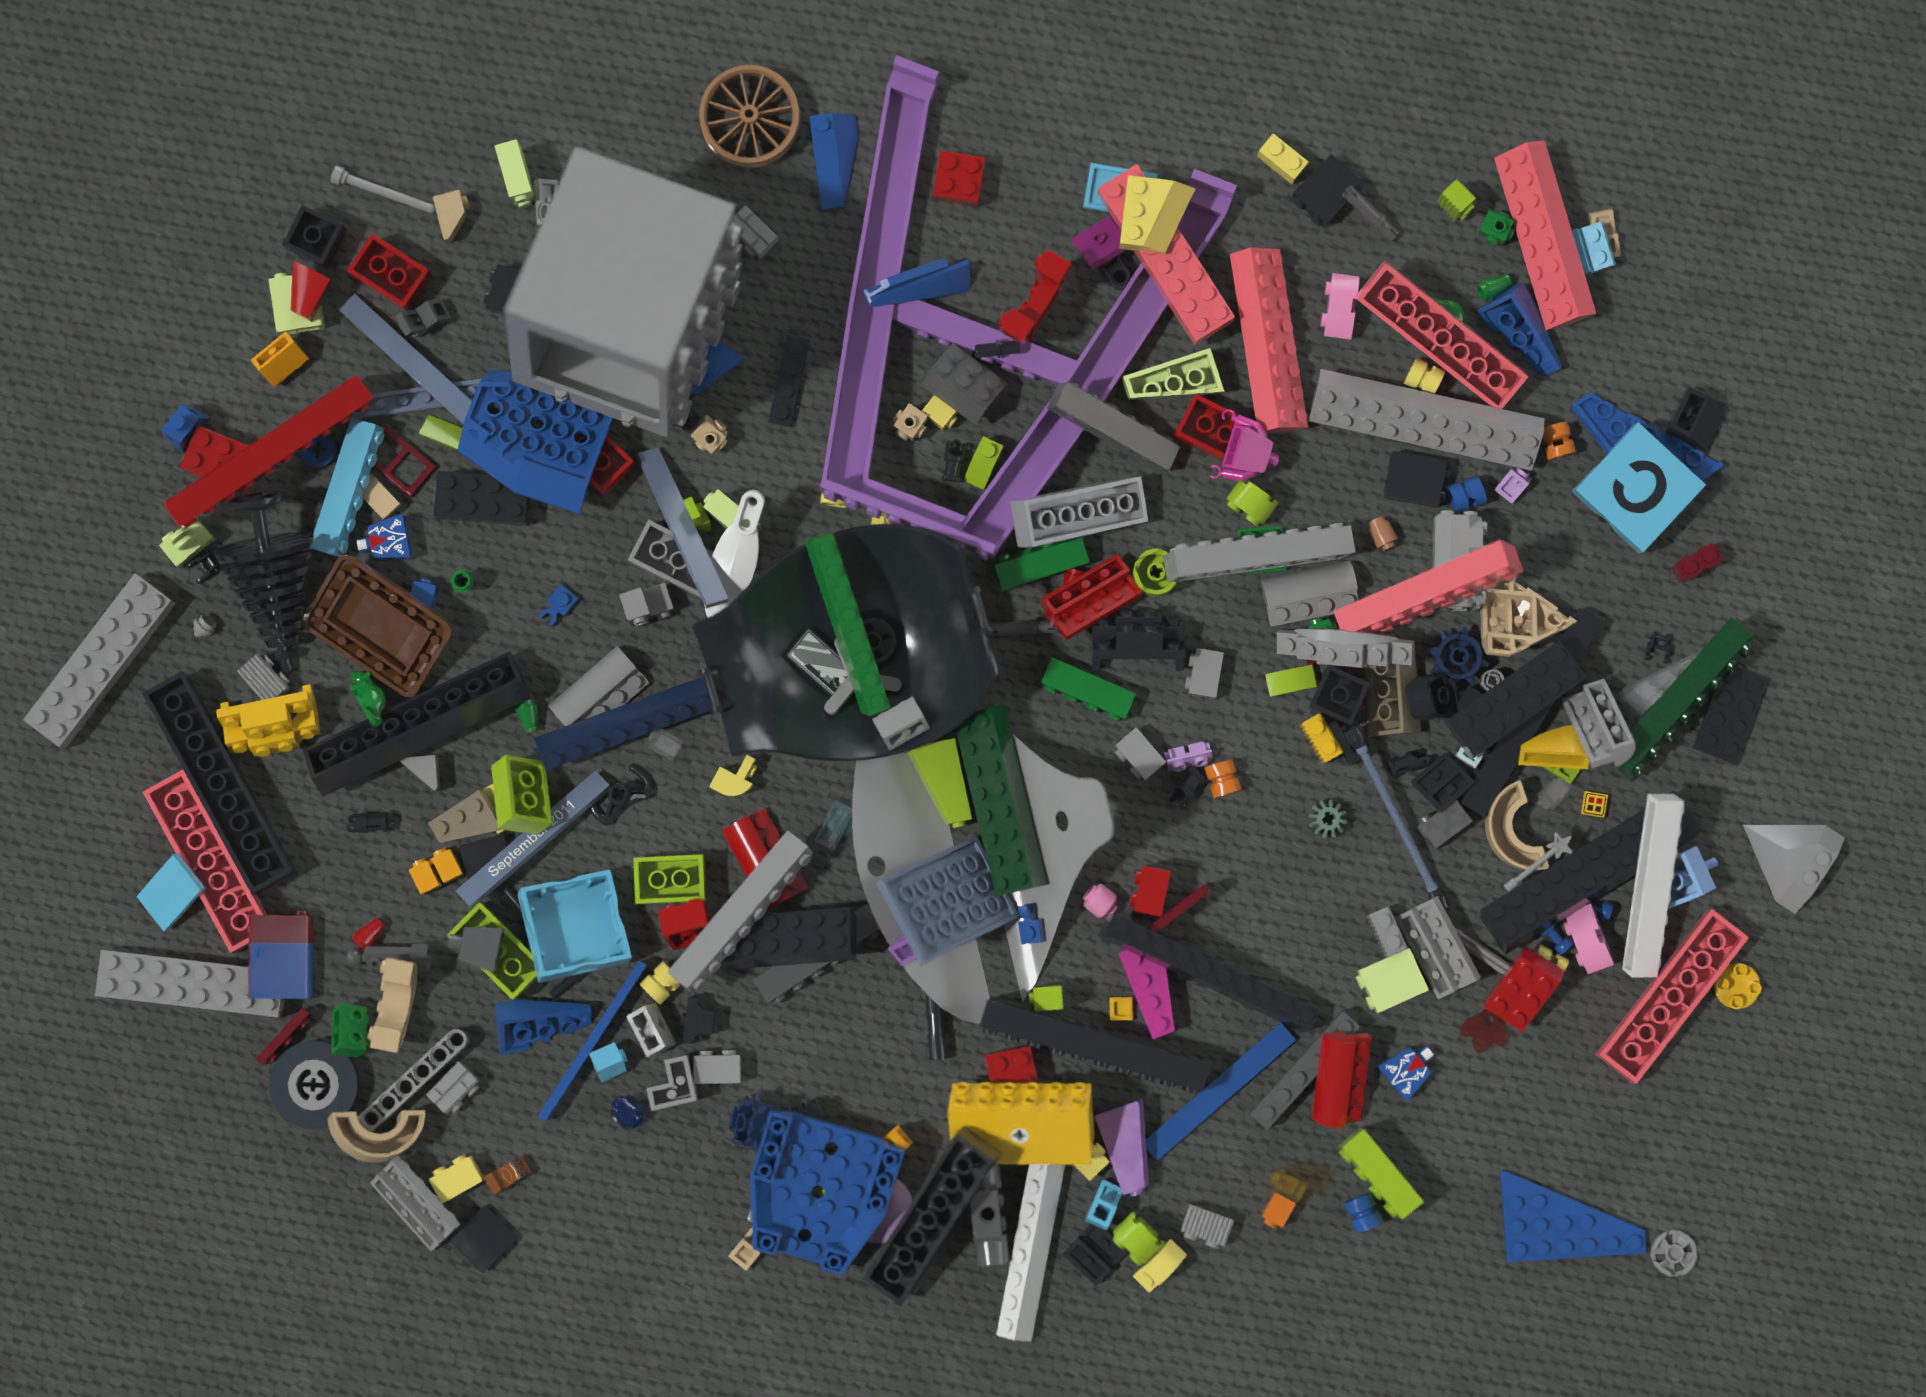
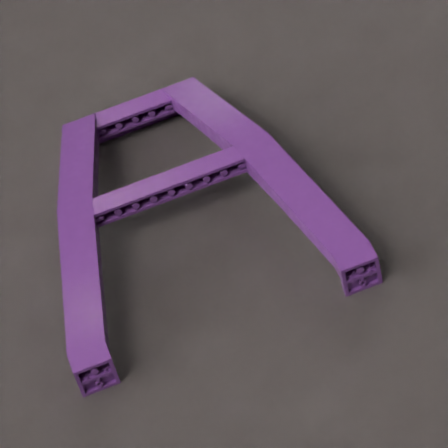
M896 55L883 105L848 308L820 490L824 498L830 501L837 502L839 499L846 503V507L858 511L859 508L867 511V515L880 519V516L888 518V523L904 524L932 531L957 544L963 552H966V549L974 551V556L980 559L987 560L988 557L993 559L1015 529L1010 501L1038 496L1085 430L1047 409L1049 401L967 516L869 479L893 323L916 331V335L926 340H929L930 337L937 339L938 344L949 348L953 343L969 356L972 353L975 354L974 347L976 344L993 343L996 340L999 342L1013 341L1012 338L996 329L920 300L871 308L863 294V290L879 285L881 280L899 274L902 271L928 112L939 84V71ZM1194 169L1188 186L1196 189L1181 218L1178 229L1199 259L1224 221L1237 185ZM1141 263L1077 361L1029 342L1024 345L1020 344L1021 354L1001 355L1000 358L998 356L983 357L980 360L988 364H993V361L1002 364L1001 368L1009 372H1014V370L1023 372V377L1033 381L1038 378L1054 385L1068 381L1075 382L1082 391L1096 394L1099 397L1098 400L1105 403L1168 307V304Z

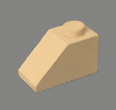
M459 190L433 196L443 239L446 244L452 243L467 217L466 209L470 208L467 196H462Z

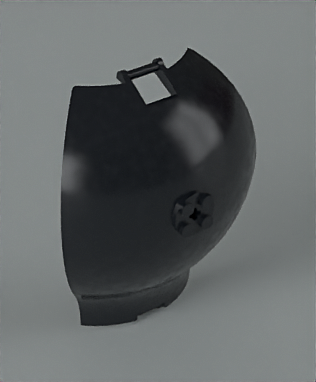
M900 524L865 525L832 533L867 638L870 639V634H874L875 637L880 639L877 642L878 646L869 643L879 674L896 677L901 681V688L898 691L885 690L890 708L882 712L888 711L900 702L913 697L930 729L890 751L872 720L882 712L871 716L862 714L855 692H853L836 714H828L824 707L831 696L785 656L808 626L837 651L834 643L836 635L806 545L800 546L769 566L724 609L702 621L693 623L692 628L707 666L698 671L703 676L712 706L710 709L711 714L721 712L730 754L734 757L748 753L773 752L821 761L876 759L907 752L928 744L949 733L970 717L990 693L998 677V671L987 633L992 632L993 628L992 625L989 626L979 593L982 591L980 586L975 588L972 586L961 548L944 536L932 531ZM971 595L980 625L979 629L971 631L969 630L960 600L961 597ZM711 672H718L727 704L721 705Z

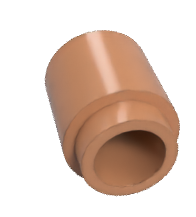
M1381 516L1368 523V531L1378 550L1383 549L1385 552L1396 546L1395 542L1398 538L1389 520Z

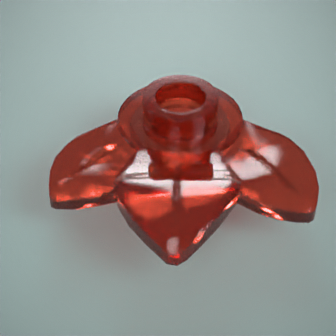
M1487 1009L1482 1010L1476 1017L1468 1018L1460 1030V1035L1472 1037L1473 1047L1477 1053L1486 1051L1492 1043L1503 1047L1507 1038L1506 1030L1500 1025V1017ZM1486 1016H1491L1493 1022L1489 1025L1484 1021Z

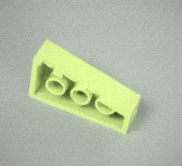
M1210 348L1121 378L1128 400L1224 392Z

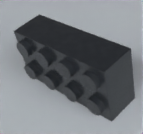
M437 471L433 515L436 519L528 526L530 498L514 493L491 475Z

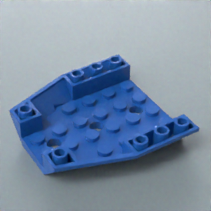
M489 370L479 382L464 420L458 452L514 493L580 515L588 495L587 487L614 418L568 401L558 402L552 395L513 382L512 371ZM492 405H496L501 409L495 415L490 414L487 410ZM534 420H541L544 425L540 429H535L531 426V423ZM578 434L587 436V440L584 443H578L574 438Z
M770 1111L750 1176L753 1250L774 1256L776 1251L819 1263L820 1269L842 1275L884 1218L905 1150L884 1138L796 1112ZM829 1142H834L837 1144L838 1150L835 1153H828L824 1148L825 1145ZM814 1186H821L824 1188L825 1193L820 1197H816L812 1194L811 1190ZM807 1229L811 1232L812 1236L808 1240H802L798 1236L800 1230Z

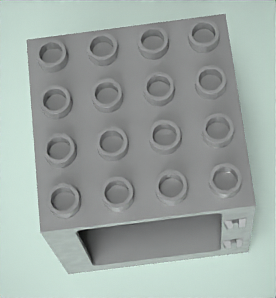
M575 147L505 309L513 382L552 395L558 402L568 401L620 420L624 426L631 427L634 425L664 437H668L673 423L683 427L692 405V400H689L692 384L696 386L701 385L709 363L708 360H705L709 345L717 346L724 329L725 321L721 319L725 305L733 307L741 286V281H738L742 263L738 261L743 245L739 244L744 226L734 223L735 205Z

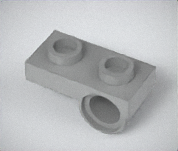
M534 180L537 225H542L557 191L558 180Z

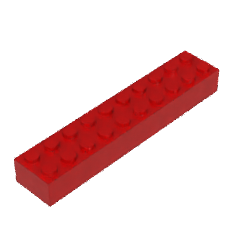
M358 375L352 376L163 502V507L177 527H190L198 521L196 519L201 513L208 515L217 509L216 503L221 500L223 502L229 501L237 495L234 491L240 487L244 490L256 482L254 480L255 477L258 475H268L275 470L273 465L278 462L284 464L294 457V451L297 449L303 451L314 444L312 439L315 437L323 438L332 432L331 426L336 423L337 425H342L352 418L350 416L352 412L360 413L371 405L369 401L373 399L372 395Z

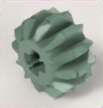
M1321 800L1319 801L1321 810L1314 805L1312 810L1317 814L1308 815V818L1315 819V822H1311L1309 827L1317 825L1318 828L1314 831L1315 835L1323 830L1322 838H1327L1328 831L1331 837L1334 838L1336 837L1334 829L1340 833L1344 831L1339 824H1347V820L1340 819V817L1347 813L1346 811L1338 812L1342 806L1340 803L1332 808L1333 800L1328 801L1327 807L1325 802ZM1324 813H1329L1328 816H1333V820L1330 821L1331 825H1327V822L1323 823Z

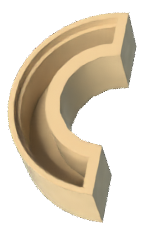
M1521 780L1509 784L1499 792L1486 814L1485 831L1492 850L1503 862L1514 868L1526 870L1541 858L1545 852L1543 846L1532 847L1525 845L1517 839L1513 831L1512 820L1514 813L1521 805L1528 802ZM1546 860L1534 871L1549 868L1548 861Z
M387 957L386 960H382L380 973H383L381 991H384L383 999L378 1002L377 1013L379 1015L374 1027L371 1026L369 1029L368 1040H371L370 1048L397 1053L403 1043L409 1024L417 983V964Z
M425 1110L401 1111L397 1116L394 1129L383 1134L371 1133L364 1129L358 1121L356 1112H333L328 1118V1125L335 1142L345 1153L360 1161L380 1163L392 1160L397 1155L400 1156L414 1143L423 1128Z

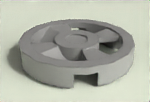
M1669 1230L1661 1233L1655 1238L1651 1246L1653 1265L1659 1272L1667 1276L1687 1274L1697 1261L1695 1242L1689 1235L1681 1231ZM1672 1235L1673 1244L1669 1245L1665 1237ZM1690 1244L1692 1252L1684 1253L1682 1248ZM1655 1254H1664L1666 1259L1659 1263L1656 1260ZM1680 1262L1684 1269L1675 1272L1674 1263Z

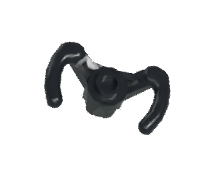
M631 764L629 770L643 781L644 788H629L625 784L616 783L608 789L609 804L605 814L601 813L596 802L589 807L593 816L605 826L613 824L618 810L637 798L647 800L655 794L651 778L639 766Z

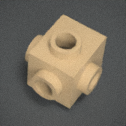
M909 403L905 410H899L893 419V422H895V434L904 441H907V439L914 441L916 437L919 439L927 428L924 425L928 420V416ZM912 422L913 425L907 426L906 423Z
M705 415L692 430L691 437L702 451L706 452L708 450L712 454L715 449L719 451L726 444L727 431L722 422L717 419L714 421L708 415Z

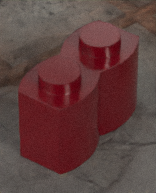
M1715 543L1707 544L1692 555L1676 562L1671 570L1678 582L1684 583L1695 578L1702 571L1716 566L1723 559V556Z

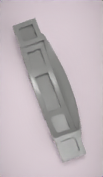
M1279 629L1277 631V654L1296 655L1297 659L1317 660V664L1361 668L1364 665L1386 667L1388 664L1412 665L1414 663V641L1349 630L1296 629L1292 631Z

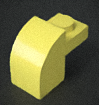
M746 755L736 775L719 767L709 787L728 797H738L746 794L753 787V784L746 781L747 777L752 778L757 769V765H755L756 760Z
M1169 1239L1165 1243L1166 1245L1133 1275L1148 1292H1151L1157 1285L1166 1280L1187 1256L1172 1239Z

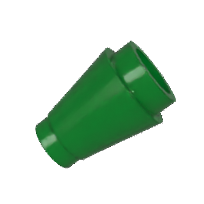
M1504 274L1481 280L1480 284L1476 286V290L1482 301H1492L1511 287L1512 282L1510 277Z
M458 570L451 576V586L457 592H466L473 585V577L467 570ZM467 579V585L462 587L461 581Z
M529 698L517 704L515 710L526 733L539 730L538 709L534 698Z

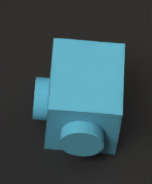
M615 1042L589 1053L601 1083L627 1071L624 1064L628 1061L623 1049L618 1050Z

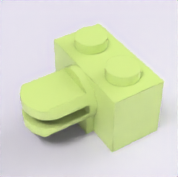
M197 517L198 521L190 527L184 528L182 526L175 533L173 531L169 532L162 538L163 543L159 545L178 568H181L216 540Z

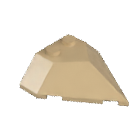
M1516 579L1510 581L1502 580L1496 583V587L1486 590L1485 604L1480 606L1481 646L1487 655L1510 657L1576 624L1577 620L1571 616L1568 618L1560 613L1558 607L1530 588L1525 589L1515 582Z

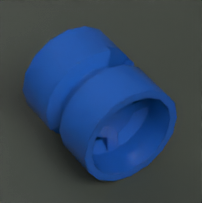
M1477 475L1465 479L1464 484L1457 482L1446 486L1447 496L1456 514L1469 510L1470 505L1478 507L1487 503L1484 487Z
M1371 1192L1361 1194L1344 1202L1348 1215H1353L1354 1217L1351 1222L1356 1234L1384 1223L1379 1210L1374 1209L1376 1203Z

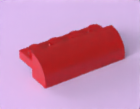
M1116 554L1041 598V603L1053 628L1057 627L1064 638L1068 640L1143 595V591L1131 577L1130 569L1120 556Z
M765 808L740 819L721 831L746 878L781 839ZM800 871L796 873L794 881L783 888L780 897L775 902H772L766 908V911L808 889Z
M1343 1032L1322 1034L1312 1119L1315 1122L1333 1128H1346V1123L1361 1122L1372 1037L1368 1033L1346 1035Z

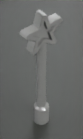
M1554 833V842L1546 846L1551 850L1515 879L1512 878L1503 885L1508 892L1516 888L1520 881L1555 854V858L1558 859L1562 852L1571 854L1572 850L1567 846L1571 836L1561 839L1557 833Z

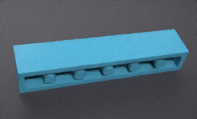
M353 417L351 418L314 531L313 544L309 548L337 557L346 553L349 546L348 538L350 532L355 528L357 511L363 503L362 494L369 485V474L377 460L376 452L384 439V428Z

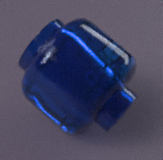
M621 1095L612 1102L613 1107L610 1114L621 1128L633 1130L643 1122L645 1109L634 1096L627 1095L623 1097Z

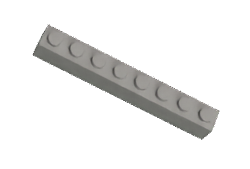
M787 831L668 970V974L693 995L696 991L701 990L711 973H715L720 968L722 960L733 953L739 940L749 934L751 926L755 921L760 920L765 915L766 908L780 897L783 888L794 881L796 873L800 868L805 867L810 862L811 855L813 854L810 848Z

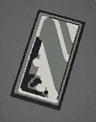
M809 626L785 654L791 662L830 696L836 692L847 678L838 652Z

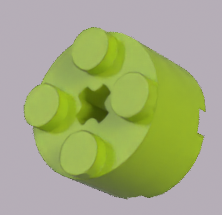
M1246 480L1238 481L1227 496L1228 503L1226 505L1237 513H1240L1241 510L1247 514L1245 518L1254 525L1258 526L1260 523L1264 525L1279 502L1277 500L1270 502V495L1250 481L1247 484L1244 483Z
M1150 549L1142 553L1136 560L1132 576L1144 595L1161 597L1168 594L1175 587L1177 582H1167L1163 556L1168 552L1161 549ZM1152 568H1155L1157 571L1161 570L1159 578L1150 575L1153 570Z
M1133 1211L1113 1230L1115 1234L1113 1241L1121 1249L1126 1247L1130 1251V1258L1140 1266L1142 1263L1147 1264L1166 1244L1163 1239L1158 1242L1156 1237L1159 1234L1141 1216L1136 1219V1213Z

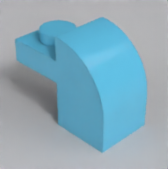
M1102 1180L1089 1207L1085 1221L1107 1230L1122 1195L1121 1188Z

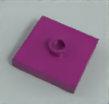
M1110 216L1071 239L1092 270L1125 251V249H1119L1121 230Z

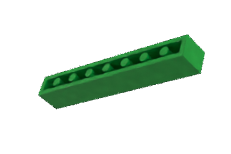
M825 532L806 539L804 542L861 713L871 716L890 708L834 535Z

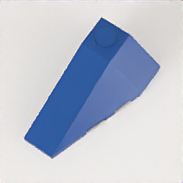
M836 113L810 116L821 207L822 210L842 208L845 206L858 142L855 115Z
M1523 282L1505 290L1477 310L1489 330L1494 334L1499 331L1508 339L1505 344L1510 348L1513 346L1517 347L1523 353L1522 359L1542 377L1562 367L1547 330H1545L1536 302Z
M518 999L495 1003V1021L500 1054L523 1052L531 1049L530 1043L542 1039L543 1043L551 1041L550 1036L557 1032L568 1034L590 1025V1004Z

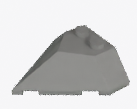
M1743 825L1775 901L1796 914L1813 895L1840 852L1845 837L1827 825Z

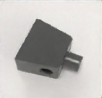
M465 927L463 936L450 934L448 948L460 950L459 960L490 972H496L505 929Z

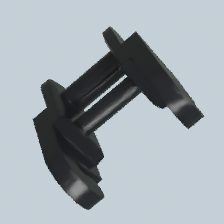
M205 552L203 557L197 556L185 565L186 568H190L192 564L194 565L198 562L205 571V575L196 580L197 584L212 576V571H218V567L221 566L220 564H215L211 558L212 552ZM206 559L212 566L210 569H207L203 563Z
M1652 632L1648 637L1651 640L1646 645L1644 660L1649 659L1650 649L1655 648L1665 652L1663 663L1667 664V657L1671 647L1668 646V642L1671 641L1669 634L1662 637ZM1654 640L1663 641L1664 646L1653 645Z

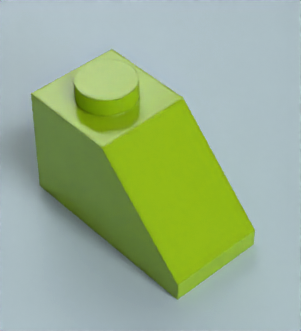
M983 436L963 481L984 490L1003 452L1004 446Z
M1061 986L1033 988V992L1029 993L1030 1006H1034V1011L1063 1009Z

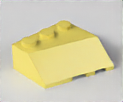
M1128 175L1119 249L1165 254L1196 188L1172 180Z

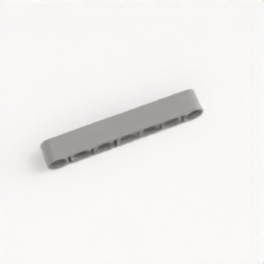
M455 1029L444 1036L357 1117L362 1127L374 1133L467 1047L470 1040L468 1033L462 1029ZM456 1033H460L464 1039L460 1046H456L452 1040ZM438 1049H443L446 1052V1059L443 1062L436 1059L435 1054ZM423 1064L429 1068V1074L425 1078L421 1077L418 1072L419 1067ZM405 1080L412 1084L410 1093L403 1092L401 1088ZM388 1096L393 1097L395 1100V1106L392 1109H388L384 1104ZM370 1112H374L378 1116V1121L375 1125H371L367 1120Z

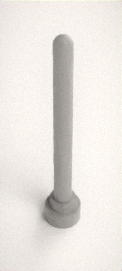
M336 165L332 172L331 183L337 185L348 183L429 213L436 212L435 205L349 175L346 168Z

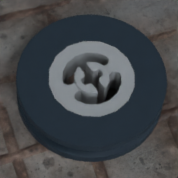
M307 1041L294 1045L279 1057L272 1069L269 1082L271 1100L279 1114L295 1126L305 1129L329 1127L328 1118L333 1112H351L357 1102L360 1091V1077L356 1064L351 1057L331 1054L332 1043ZM309 1069L311 1070V1075L307 1076L304 1082H314L316 1078L317 1083H326L325 1078L320 1074L321 1070L327 1073L330 1079L329 1093L322 1100L319 1099V1095L326 1090L325 1087H318L315 1091L313 1087H303L304 1091L309 1094V1099H306L300 1091V1079Z

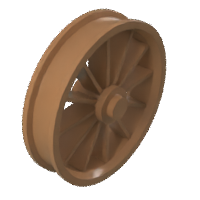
M742 65L726 70L710 83L701 100L699 118L705 140L718 157L734 166L758 168L769 165L779 160L789 151L798 135L800 111L795 93L782 76L766 67ZM744 76L761 77L752 105L748 104L743 80ZM741 77L746 101L745 106H742L724 86L726 83ZM765 79L779 86L775 92L759 106L755 107ZM722 88L741 111L711 102L717 91ZM782 91H784L791 103L790 106L761 111ZM709 106L738 115L737 117L713 122L707 121ZM792 111L791 127L762 118ZM739 122L718 142L714 140L709 131L711 127ZM763 123L788 131L789 133L784 141L778 145L760 124ZM743 127L744 129L735 155L724 150L721 145ZM757 128L776 148L762 156H759L754 130ZM747 130H752L757 157L739 156Z

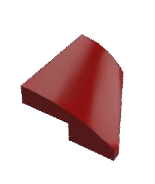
M294 261L290 310L311 322L322 304L321 299L332 280Z

